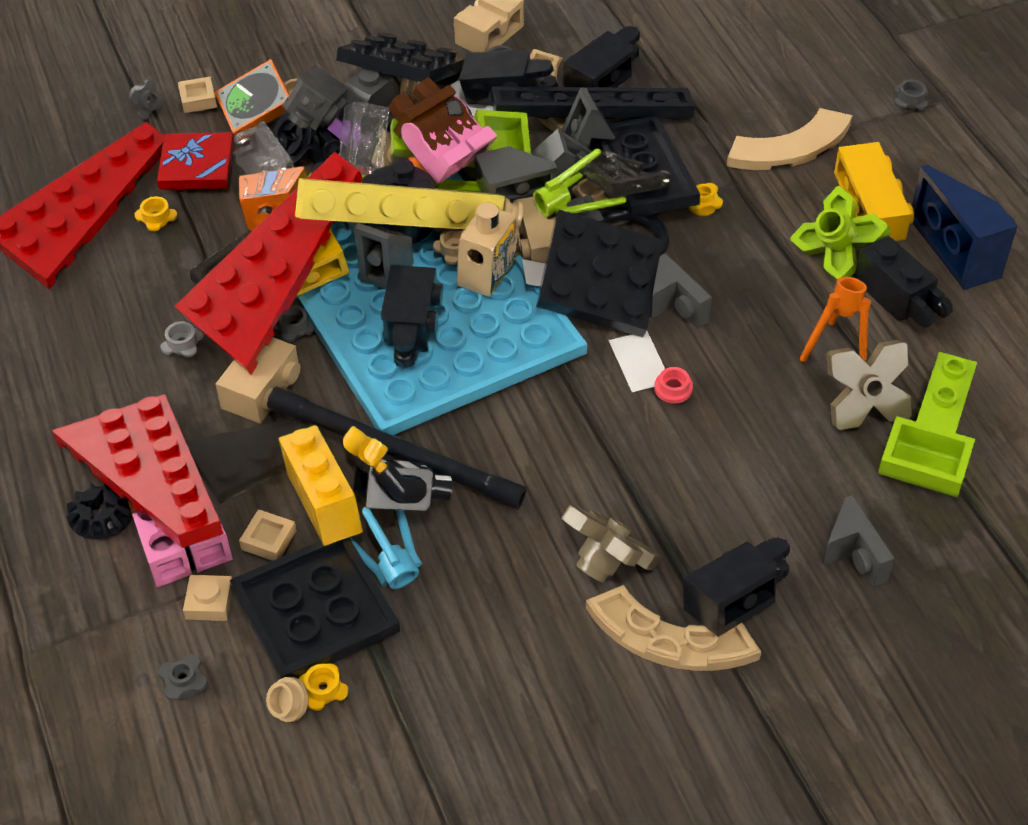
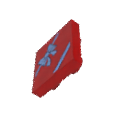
M233 132L165 134L157 177L159 190H217L219 188H228L234 148Z

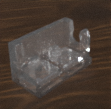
M356 101L344 107L339 155L359 169L361 175H368L383 167L389 109L385 106Z
M264 121L259 122L258 126L242 131L234 137L237 144L251 140L248 146L241 147L233 152L234 160L245 175L294 168L293 161Z

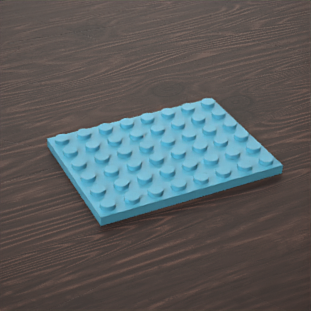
M458 172L446 179L464 181ZM337 221L331 226V230L343 250L350 273L295 298L298 306L306 310L308 320L313 326L315 333L374 427L391 435L400 433L587 354L586 341L566 315L536 307L540 286L526 284L522 264L523 258L520 254L491 297L457 286L458 263L454 265L446 263L445 257L433 249V243L436 240H440V236L443 233L435 232V228L425 239L412 244L414 259L412 266L436 268L437 283L443 284L442 305L435 306L434 310L438 312L437 333L430 334L428 348L419 349L417 361H415L412 367L403 369L396 366L393 355L394 347L389 346L383 340L384 329L383 321L381 320V310L386 289L360 280L354 227L358 222H348L349 230H345L343 221Z

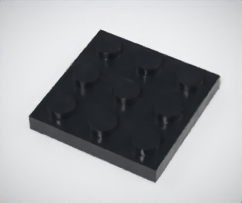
M380 32L376 37L365 36V39L362 41L351 40V44L338 47L336 61L416 82H421L428 77L433 82L461 73L465 58L456 56L457 51L453 49L439 47L437 50L426 48L427 43L408 40L405 43L397 41V36L394 34Z
M558 210L554 220L536 307L643 337L648 328L653 289L663 240Z
M349 537L323 546L321 540L230 580L232 591L279 680L284 677L299 679L301 675L317 664L334 663L400 632L398 619Z

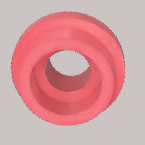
M669 367L664 369L656 378L654 390L656 395L667 403H681L692 395L693 382L685 370L678 367Z

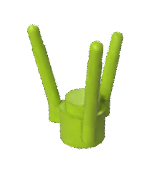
M595 149L558 177L546 182L544 187L534 191L535 204L544 217L552 214L556 215L558 210L576 214L626 203L625 197H618L567 206V203L571 202L568 187L582 179L583 175L577 172L601 154L600 149Z

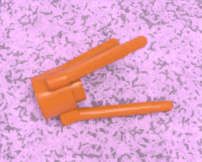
M841 277L837 280L834 292L829 295L827 305L800 356L802 363L807 361L827 322L830 326H834L839 315L852 317L857 311L859 312V356L863 360H867L868 311L872 301L865 297L867 286L864 282L852 277Z

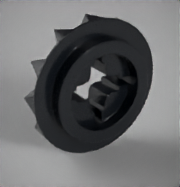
M286 111L275 125L272 140L273 149L280 161L298 165L301 159L308 158V149L314 148L311 141L312 137L317 133L311 127L304 129L295 125L289 120L290 113ZM291 132H296V135L298 136L297 142L293 138V136L290 135Z
M90 483L88 490L84 492L76 491L74 501L67 503L68 514L66 518L71 529L79 536L88 539H103L121 531L128 524L132 513L127 497L121 498L106 484L96 487ZM104 501L106 509H100L94 518L91 508H97L99 503Z

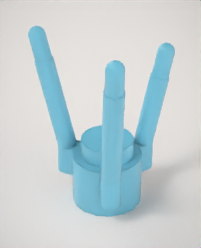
M364 507L362 513L383 550L378 556L379 565L351 537L349 538L365 565L376 575L382 587L389 585L391 589L405 587L418 577L420 573L418 567L422 565V562L415 551L404 510L395 509L405 549H402L400 545L391 546L371 510Z

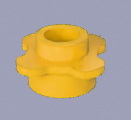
M713 183L696 185L700 192V205L689 207L692 213L699 216H708L714 213L716 209L722 207L723 199L718 197L717 185Z
M154 196L145 199L141 203L140 209L135 212V218L137 221L144 222L149 231H158L166 226L168 221L177 219V211L169 209L166 199Z
M317 664L299 677V680L306 687L308 707L312 710H322L325 704L334 700L342 701L348 696V686L341 683L339 669L334 664ZM327 685V688L322 690L319 686Z

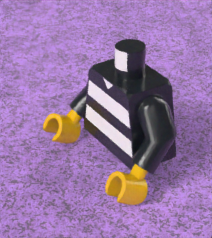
M354 426L344 436V448L357 456L353 493L356 500L365 508L427 511L430 507V499H450L452 492L451 476L433 475V469L423 463L382 459L388 448L378 440L368 437Z

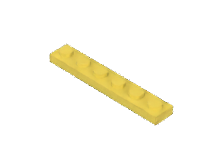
M299 178L295 217L313 220L465 230L476 215V209L480 204L486 202L493 203L498 206L499 210L503 211L505 196L492 193Z

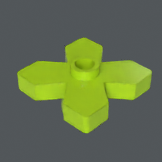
M837 186L823 201L824 211L818 215L816 222L803 223L790 238L792 243L807 256L825 252L824 269L836 280L841 277H851L856 272L857 259L855 248H864L891 233L887 223L874 213L856 217L857 201L843 188Z

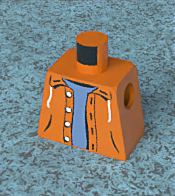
M305 166L239 177V199L248 230L253 231L298 188L299 178H308Z

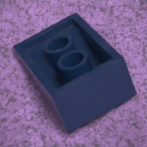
M929 165L921 166L912 202L914 221L912 224L963 290L1002 278L1017 230L1014 219L1005 212L997 201Z

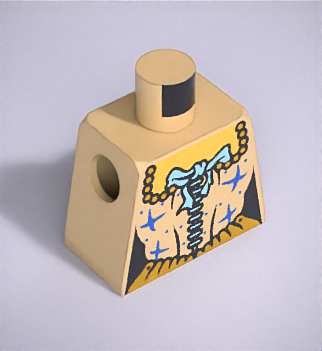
M489 202L482 203L477 207L476 215L459 240L457 286L491 297L521 253L518 222L513 214L501 211L497 205Z

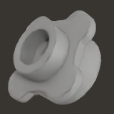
M185 321L172 323L165 330L166 341L161 344V351L166 355L175 353L186 358L192 357L197 353L196 345L199 340L203 339V333Z

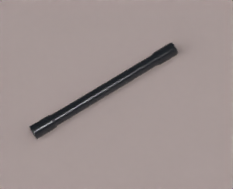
M278 386L273 388L268 397L267 407L296 420L307 421L343 437L354 426L368 437L384 444L388 448L386 454L402 461L423 463L433 469L434 474L451 476L452 481L479 491L484 496L517 510L521 507L526 496L527 487L496 474H488L312 403L307 398Z

